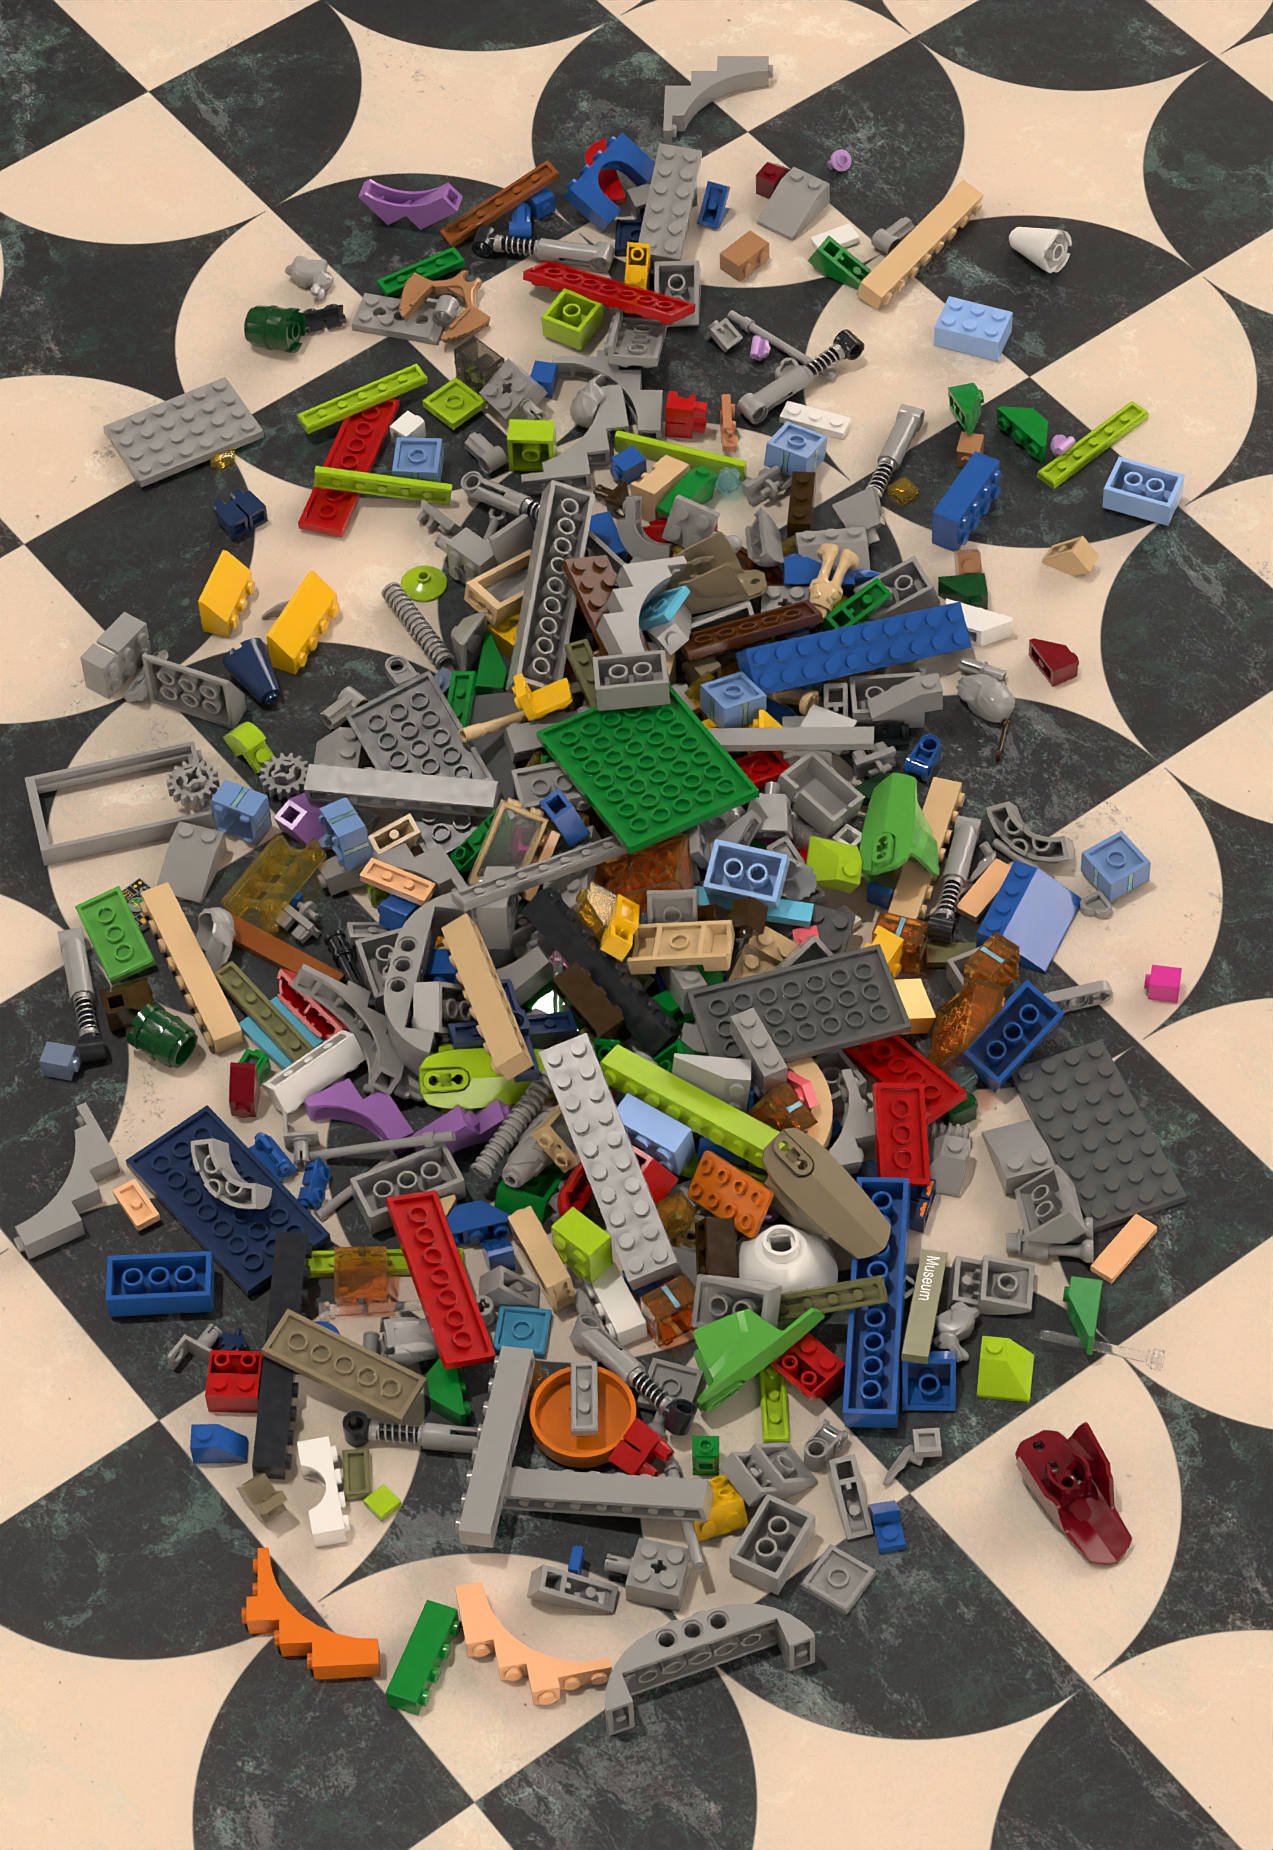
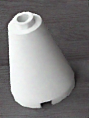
M1016 227L1009 235L1010 246L1048 273L1059 272L1069 259L1070 253H1067L1068 246H1072V241L1066 231Z

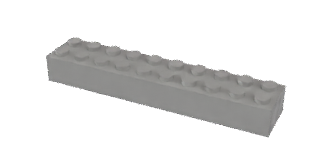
M555 480L550 481L541 496L506 687L507 692H513L512 687L515 686L513 676L520 673L523 674L532 692L563 679L567 656L564 645L569 643L577 598L562 564L564 559L584 557L595 494Z
M587 1033L540 1051L539 1055L630 1286L635 1290L682 1271Z

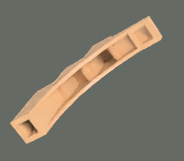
M482 1582L455 1587L468 1657H483L495 1652L501 1681H516L524 1676H528L533 1705H549L557 1700H561L560 1690L562 1689L574 1690L583 1685H601L608 1681L612 1672L610 1657L587 1662H574L541 1654L518 1641L497 1620L486 1599Z

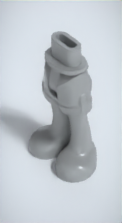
M1093 1217L1083 1219L1086 1228L1085 1233L1067 1242L1080 1245H1058L1028 1241L1024 1229L1022 1230V1235L1021 1229H1018V1233H1006V1252H1018L1019 1256L1026 1255L1039 1259H1048L1050 1255L1080 1258L1086 1263H1093Z

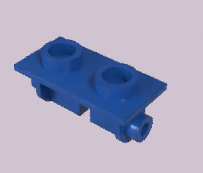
M262 1132L255 1135V1144L249 1147V1149L279 1181L298 1171L271 1136Z
M319 1156L316 1157L315 1162H310L305 1167L302 1184L309 1187H301L297 1198L306 1209L313 1207L316 1211L322 1207V1203L325 1200L327 1183L330 1179V1169Z

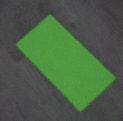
M120 886L75 906L111 985L156 965Z

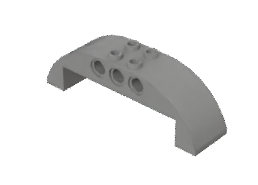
M453 892L438 896L425 903L404 923L398 934L393 952L388 954L387 966L389 970L384 972L382 978L384 1008L391 1046L404 1065L418 1076L419 1067L427 1056L437 1053L434 1031L413 1029L412 993L414 983L427 982L428 977L425 975L432 950L436 947L438 936L444 937L441 928L465 913L472 918L471 910L463 912L452 902L451 893ZM431 1076L429 1081H433L434 1076Z
M741 1603L725 1605L708 1611H698L691 1617L683 1620H672L666 1626L651 1631L635 1641L615 1664L608 1679L605 1692V1716L608 1735L611 1736L635 1727L634 1706L631 1696L767 1647L778 1645L789 1672L815 1663V1635L808 1626L791 1614L760 1604Z

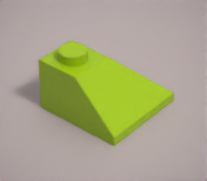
M810 836L806 866L814 869L813 873L816 874L817 886L846 893L853 892L860 885L863 862L858 846Z
M982 1336L977 1398L1030 1403L1034 1354L1009 1338Z

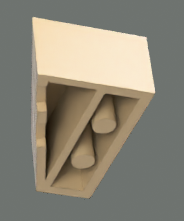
M665 455L652 466V472L649 474L644 472L641 475L642 480L640 482L634 481L630 484L631 495H642L641 519L650 522L665 517V515L656 511V508L682 477L690 471V464Z

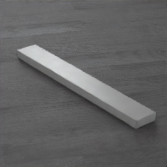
M874 727L707 728L726 751L874 750Z
M613 835L451 893V900L463 912L625 855L628 852Z

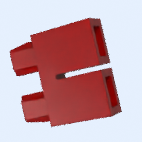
M669 391L666 403L665 437L692 439L693 432L705 433L707 426V402L696 401V394L690 395L689 398L678 397V392Z
M636 1417L623 1438L641 1451L639 1452L629 1443L620 1440L607 1460L630 1475L648 1474L658 1477L660 1471L651 1464L656 1457L664 1462H668L675 1451L667 1444L668 1440Z

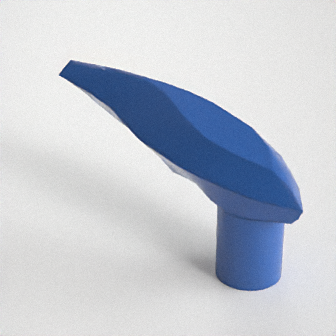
M859 569L849 570L845 575L855 579V583H865L882 573Z

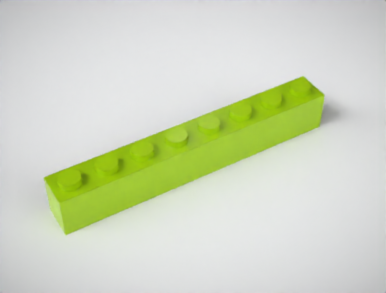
M618 1044L600 1062L608 1085L624 1094L629 1093L691 1128L693 1132L708 1138L713 1143L766 1170L762 1163L763 1150L780 1133L779 1131ZM780 1142V1150L787 1151L786 1144Z

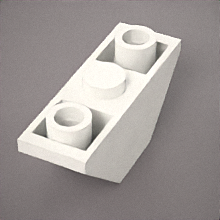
M946 599L945 605L959 601ZM961 602L971 644L982 647L1012 635V617Z

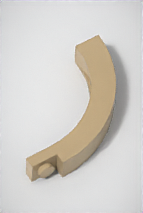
M811 1057L786 1063L787 1071H792L812 1083L819 1105L808 1108L811 1121L807 1135L814 1138L828 1151L832 1136L833 1106L826 1079ZM797 1161V1166L800 1170L806 1168L802 1161Z

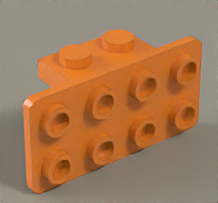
M706 1150L702 1155L687 1195L712 1212L714 1217L734 1219L735 1229L738 1232H742L749 1238H755L759 1233L774 1193L771 1189L714 1152Z

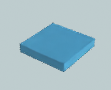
M500 1304L493 1341L495 1354H500L502 1346L533 1349L534 1358L544 1359L552 1310Z

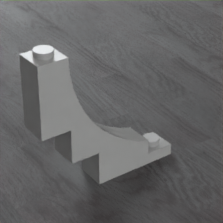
M718 56L717 71H691V86H665L664 144L672 145L673 138H677V131H685L692 118L703 107L717 98L743 89L768 87L769 78H773V65H769V56Z
M622 384L600 387L604 391L605 397L599 403L596 417L588 431L575 445L564 453L542 462L543 472L522 474L523 494H542L551 480L578 489L591 488L589 466L610 464L609 443L615 442L617 430L629 433Z
M684 556L623 564L615 579L619 588L612 590L606 603L610 613L602 615L596 628L609 655L645 652L639 634L640 610L649 600L664 592L670 580L681 578L687 565Z
M369 840L374 859L436 883L437 890L434 894L437 896L468 887L441 845L414 857L406 843L378 854ZM337 856L317 864L320 873L317 875L318 882L322 889H328L331 896L348 889L367 885L360 881V874L367 864L348 872L344 866L340 867L338 865Z
M86 1102L76 1106L78 1117L75 1119L79 1128L74 1130L76 1141L73 1165L64 1185L51 1202L39 1213L15 1226L17 1237L14 1238L15 1244L19 1252H25L28 1259L84 1235L83 1223L78 1213L103 1203L100 1189L96 1182L120 1172L117 1157Z

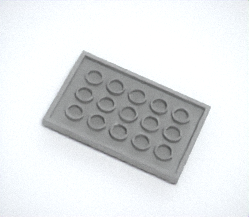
M226 377L103 426L104 433L141 487L264 438L262 428Z

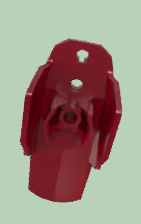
M1087 1422L1082 1423L1068 1439L1058 1431L1043 1430L1021 1441L1015 1453L1016 1465L1027 1485L1052 1520L1089 1563L1098 1565L1117 1564L1129 1549L1132 1536L1115 1508L1114 1481L1110 1462ZM1040 1447L1043 1450L1037 1451L1034 1448Z

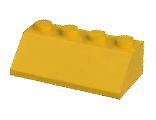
M310 570L266 635L272 666L295 675L300 667L306 664L308 655L316 649L319 638L327 632L329 623L333 617H337L340 610L337 594L314 571Z

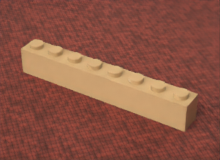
M962 180L861 281L856 295L876 310L883 304L886 306L893 298V293L895 291L899 293L905 286L906 280L908 278L912 280L918 273V268L921 265L923 267L926 266L932 258L931 255L934 252L936 254L939 253L945 244L944 242L946 240L950 241L957 233V229L959 227L963 228L968 223L972 214L975 216L980 211L983 194L965 180Z
M933 777L922 812L933 832V837L937 841L939 864L945 861L947 851L945 845L951 842L953 834L951 827L952 825L955 826L956 818L959 815L957 809L963 806L965 793H961V782ZM910 857L904 863L883 925L884 929L894 934L900 917L907 918L901 934V938L904 939L903 946L912 947L914 938L918 939L920 936L921 924L919 923L921 919L925 920L928 909L926 902L927 900L931 901L934 892L933 881L937 882L939 876L933 877L917 859L916 862L912 863Z
M166 882L142 891V902L139 903L141 912L144 917L149 916L150 921H148L149 928L153 935L157 934L159 937L157 940L161 953L166 952L168 967L171 972H176L177 976L175 979L180 991L184 989L187 994L184 995L188 1008H193L195 1011L193 1015L198 1028L203 1027L205 1031L203 1037L207 1046H212L215 1053L219 1054L244 1044L242 1030L169 883Z
M465 913L441 928L445 937L442 939V942L446 949L451 952L449 960L454 968L458 970L456 977L465 988L462 993L468 1003L472 1005L469 1010L473 1018L479 1023L476 1028L481 1037L486 1041L483 1043V1046L488 1055L492 1056L493 1060L490 1061V1064L496 1074L501 1073L509 1081L532 1067L534 1063L480 929L472 918Z

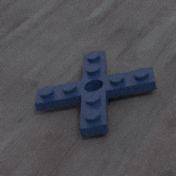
M511 979L500 980L534 1063L532 1067L513 1078L514 1082L539 1080L541 1073L531 1041L577 1036L578 1029L571 1011L526 1016L524 1009L520 1010ZM478 1021L448 1025V1034L453 1050L483 1047V1043L486 1041L481 1037L476 1028L479 1024Z

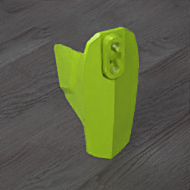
M441 1042L438 1045L439 1052L427 1056L419 1067L420 1095L428 1105L442 1108V1115H445L459 1105L468 1111L476 1113L497 1099L505 1105H515L520 1101L524 1092L529 1089V1085L533 1083V1081L515 1083L513 1078L508 1081L501 1073L496 1074L490 1064V1061L493 1060L492 1056L488 1055L484 1046L453 1050L451 1042ZM533 1049L539 1070L546 1072L539 1052L545 1049ZM457 1074L461 1076L460 1084H456L451 1080ZM431 1076H435L437 1080L433 1086L429 1084ZM554 1091L549 1094V1098L556 1097Z

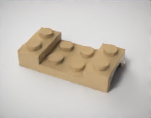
M732 920L638 924V928L633 934V955L627 958L631 975L656 974V968L659 966L703 965L705 971L730 970L735 939Z
M765 926L763 934L744 939L725 982L772 971L799 944Z

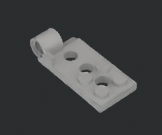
M364 293L352 322V330L437 345L444 327H448L453 323L459 309V302L449 295H442L438 300L427 298L426 304L423 303L408 320L398 321L396 319L402 317L400 314L401 310L399 309L401 299ZM376 314H383L381 317L375 316ZM420 321H426V322H427V323H425V324H417V323L420 322Z

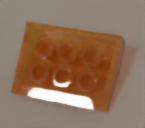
M684 834L664 840L631 855L627 853L597 864L589 908L600 927L605 928L612 905L618 894L640 905V919L647 916V890L694 889L688 835Z
M976 978L940 1006L936 1013L927 1059L936 1067L942 1069L967 1050L999 1011H1002L1006 998L1003 997L1005 987Z

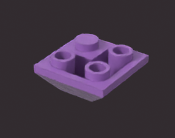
M302 793L290 798L275 815L274 819L280 830L315 853L314 844L326 834L324 824L321 825L318 819L321 815L320 808L328 805V803L308 801L306 794Z

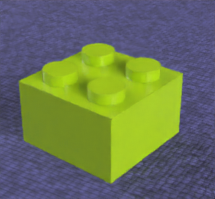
M564 288L541 316L543 336L582 350L604 322L602 303L592 301Z
M509 419L507 446L510 471L543 472L542 462L557 456L555 421Z
M574 1207L568 1210L551 1226L552 1242L563 1264L568 1265L580 1279H586L592 1284L613 1265L611 1236Z

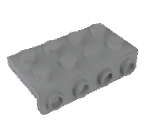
M617 309V313H613L612 322H610V332L607 333V342L604 344V355L608 356V364H616L621 367H629L631 365L643 368L657 367L667 325L661 324L660 321L655 319L623 317V310Z
M556 762L511 770L517 799L522 803V808L530 810L531 807L542 811L539 802L558 788L561 789L575 810L583 811L591 807ZM522 816L523 820L530 819L525 816Z

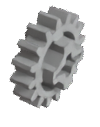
M280 753V758L271 756L272 762H264V768H260V784L263 786L264 792L269 791L270 797L278 795V800H281L283 796H287L289 800L291 795L295 794L298 796L300 795V790L304 791L309 765L308 761L302 762V756L299 755L293 758V753H290L288 757H285L283 753Z
M192 759L191 764L183 761L181 768L176 765L174 766L175 773L169 772V779L166 781L169 796H173L175 803L181 800L182 806L191 803V806L195 807L197 802L203 806L204 800L211 801L212 794L215 795L218 791L217 787H220L217 770H213L212 764L205 766V761L203 760L199 764H196L195 759Z

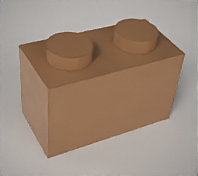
M751 230L720 253V269L740 282L746 276L751 275L760 265L768 261L770 256L769 242Z

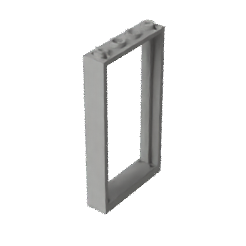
M194 741L26 777L25 783L44 866L169 839L172 837L179 821L215 829L212 805H210L209 800L205 799L203 806L199 803L200 813L49 845L38 794L175 765L183 761L191 764L192 759H195L196 764H199L203 757L201 750H196Z

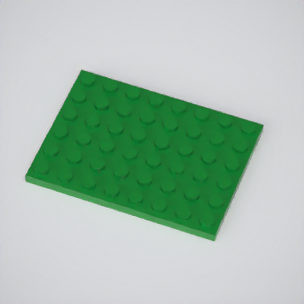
M669 683L670 704L598 711V707L595 706L536 732L537 740L630 855L760 797L759 789Z

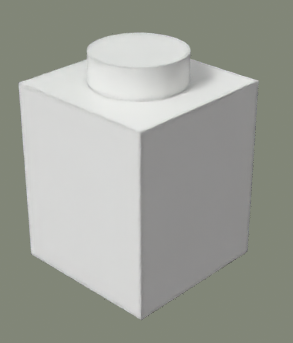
M409 411L405 412L390 426L391 442L396 444L397 437L425 438V421L418 415H414Z

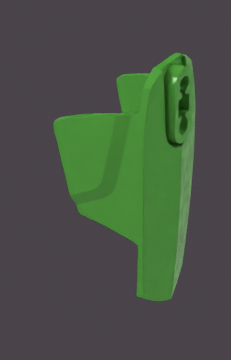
M892 773L873 790L860 843V855L863 861L862 874L868 885L871 881L877 883L878 874L895 870L902 866L909 857L912 863L916 862L917 859L933 877L939 876L937 841L933 837V832L918 804L917 780L915 777Z
M810 1308L785 1330L781 1331L752 1310L745 1309L696 1329L693 1335L698 1349L694 1352V1357L699 1370L704 1371L703 1378L708 1386L697 1398V1408L700 1412L704 1410L706 1413L713 1411L736 1394L744 1386L745 1382L787 1351L826 1316L819 1309Z

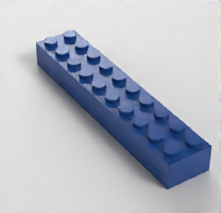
M959 601L748 648L737 652L736 657L740 672L742 671L766 695L959 652L971 648V643L961 602Z
M857 1177L858 1185L889 1222L891 1231L884 1250L873 1256L858 1260L852 1256L851 1280L883 1275L888 1302L849 1309L843 1419L845 1427L898 1428L911 1197L909 1178Z

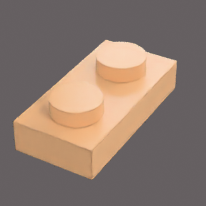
M135 1179L112 1190L113 1196L138 1232L160 1220L159 1213Z

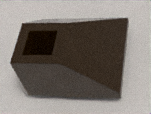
M147 978L98 990L110 1032L133 1026L131 1023L138 1012L148 1003L152 1006L154 1005Z

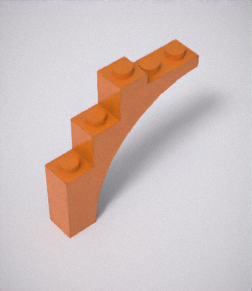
M269 1547L258 1548V1558L253 1559V1574L258 1575V1582L253 1583V1596L247 1597L246 1607H242V1624H247L249 1634L274 1633L275 1647L280 1646L282 1657L307 1655L308 1670L313 1669L315 1680L380 1676V1648L378 1639L355 1638L337 1634L317 1626L302 1616L286 1600L276 1583L272 1572Z

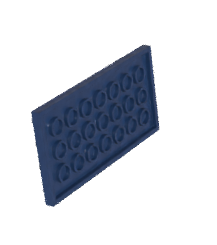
M208 1105L126 1159L127 1167L204 1250L212 1252V1257L248 1297L271 1282L276 1232L308 1233V1243H313V1251L331 1240L330 1233ZM213 1138L229 1143L231 1161L237 1173L248 1183H258L272 1188V1196L268 1206L264 1209H241L230 1206L213 1196L204 1186L205 1183L200 1173L196 1172L191 1153V1141Z

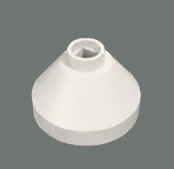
M770 1225L761 1227L755 1238H749L745 1235L735 1243L736 1254L738 1255L737 1278L782 1285L781 1293L838 1283V1265L834 1253L827 1243L816 1234H809L792 1225ZM798 1318L779 1321L777 1328L785 1330Z

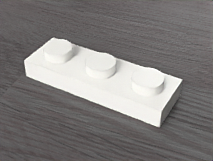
M787 401L780 414V423L785 424L788 421L820 434L842 440L851 425L850 417Z

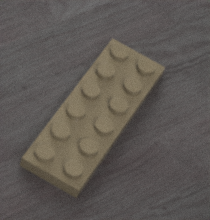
M290 1309L286 1310L261 1349V1354L399 1424L403 1422L425 1386L427 1379Z

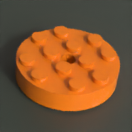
M571 1367L553 1373L540 1384L531 1401L530 1422L533 1438L546 1456L565 1466L591 1468L610 1462L607 1459L620 1440L630 1444L623 1436L637 1417L636 1403L629 1386L618 1375L607 1369L597 1367L598 1435L571 1436Z

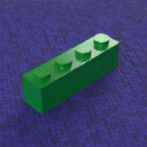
M430 1600L426 1601L385 1692L388 1706L416 1715L419 1714L422 1706H427L431 1694L429 1691L432 1683H437L441 1673V1662L443 1659L447 1660L451 1651L450 1642L453 1636L457 1637L461 1628L458 1609Z

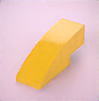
M620 894L616 896L609 913L600 949L623 961L632 947L633 934L638 928L640 905Z

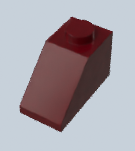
M766 162L756 174V194L770 199L781 179L791 169L779 164Z
M1035 638L1029 640V656L1052 687L1077 677L1079 659L1066 645Z
M231 1062L229 1080L231 1116L240 1118L256 1117L261 1094L256 1064Z

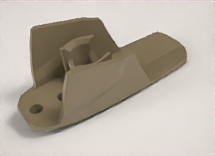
M721 531L683 549L674 556H684L687 565L681 578L672 580L669 590L687 586L690 593L683 603L692 614L732 606L756 598L768 590L764 572L759 570H743L733 548Z
M797 1128L783 1129L764 1148L762 1163L768 1173L764 1186L771 1189L774 1193L770 1206L795 1228L806 1231L809 1234L830 1236L857 1260L873 1256L884 1250L890 1236L891 1225L858 1183L814 1138ZM780 1142L786 1144L787 1151L780 1150ZM797 1161H802L805 1164V1170L798 1168Z

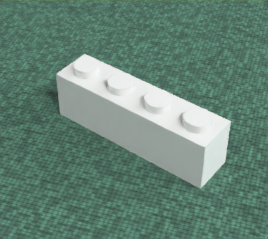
M341 1030L262 1085L276 1110L292 1113L311 1094L320 1092L325 1087L333 1085L339 1081L342 1075L357 1069L360 1063L366 1060V1057L354 1034Z
M614 1260L613 1265L592 1284L583 1279L585 1282L584 1290L588 1298H593L596 1303L594 1308L597 1316L600 1319H604L606 1332L623 1346L647 1336L646 1321Z

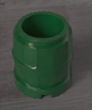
M257 305L251 308L246 315L244 323L245 338L252 345L266 348L267 350L277 349L295 353L302 346V343L299 342L300 336H305V316L302 312H299L300 309L290 307L286 309L276 305Z
M153 1002V1006L148 1003L133 1019L131 1024L135 1027L132 1033L128 1031L127 1042L132 1047L141 1049L152 1060L158 1061L170 1068H179L192 1055L198 1041V1036L195 1034V1030L180 1017L165 1011V1008L157 1002Z

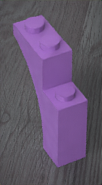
M371 179L364 182L359 194V198L387 225L406 216L420 230L456 213L463 197L449 183L431 190L413 192L392 189Z
M349 1078L342 1082H336L331 1087L321 1092L313 1093L304 1099L306 1114L311 1121L320 1119L347 1121L367 1129L381 1141L411 1137L414 1134V1131L390 1095L380 1091L362 1099ZM413 1147L389 1151L397 1156Z
M497 1099L474 1114L472 1111H468L459 1105L411 1137L420 1136L424 1132L435 1131L436 1133L454 1131L456 1140L445 1142L450 1153H453L465 1147L489 1142L491 1138H494V1133L498 1132V1128L503 1126L502 1122L507 1120V1115L512 1114L511 1110L513 1107L509 1104L505 1105ZM422 1145L415 1146L414 1148L416 1152H419L429 1147Z

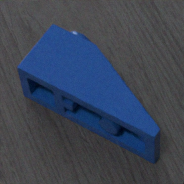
M790 554L788 557H784L783 586L810 587L812 580L818 577L822 563L809 557H802L800 554ZM831 569L829 581L832 580L836 570ZM845 575L841 588L843 591H853L855 579Z

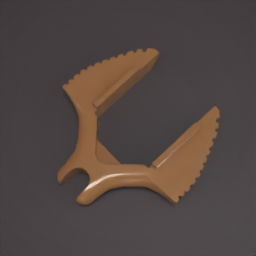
M466 270L461 271L451 279L439 281L426 279L414 272L404 285V291L402 292L399 304L402 318L408 320L432 294H455L463 299L465 310L440 337V340L444 343L464 339L468 335L470 336L483 330V328L489 326L491 317L479 310L476 304V293L482 286V280L478 277L473 282L465 281L469 273Z

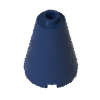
M260 638L245 640L240 643L242 647L236 651L234 647L228 651L222 661L223 665L261 704H273L279 698L280 688L266 644Z

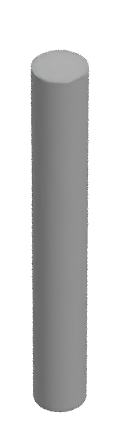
M998 838L993 841L992 847L1013 861L1016 860L1039 868L1055 879L1052 874L1016 852Z

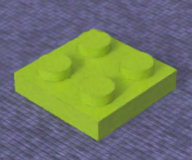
M456 377L423 400V407L452 430L487 407L484 398Z

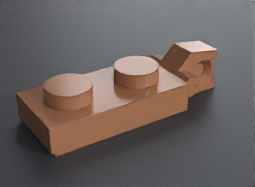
M722 394L719 409L722 452H736L738 437L734 435L736 433V421H732V417L735 416V404H731L730 394Z

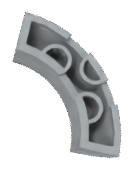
M1008 801L986 807L988 817L996 833L1016 852L1031 859L1044 862L1073 860V840L1066 836L1045 837L1034 834L1021 819L1016 805Z
M213 1138L191 1141V1153L196 1172L200 1173L205 1183L204 1186L213 1196L230 1206L241 1209H264L268 1206L272 1196V1188L258 1183H248L237 1173L231 1161L229 1143Z

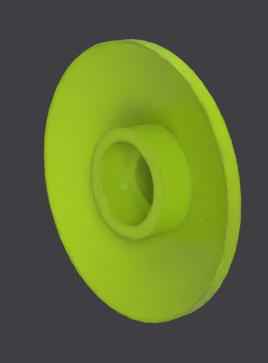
M422 565L414 567L404 574L401 580V587L411 600L430 602L444 594L447 588V578L440 569Z

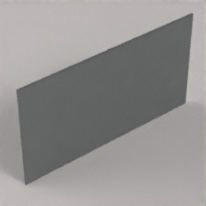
M514 692L474 696L469 726L519 712L514 701ZM505 729L471 741L493 779L498 781L501 792L507 801L508 798L514 799L511 770L516 769V762H511L503 739Z

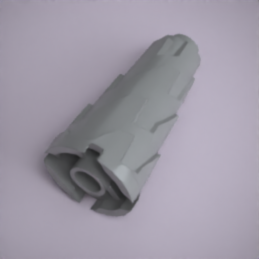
M546 1106L540 1108L536 1112V1116L531 1118V1123L527 1124L526 1130L518 1139V1145L508 1157L507 1164L502 1171L503 1180L508 1186L520 1188L534 1176L537 1177L547 1166L550 1167L554 1163L531 1134L555 1107ZM561 1114L550 1127L572 1149L575 1144L564 1116Z
M381 1317L380 1333L385 1332L382 1334V1339H380L383 1357L403 1367L417 1364L421 1361L440 1358L426 1318Z

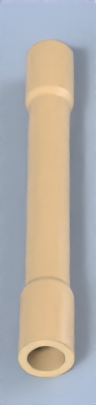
M566 708L561 710L556 709L550 713H547L545 717L554 715L558 712L565 711ZM523 710L491 721L461 728L459 730V737L465 743L481 738L486 734L505 729L513 723H524L529 720Z

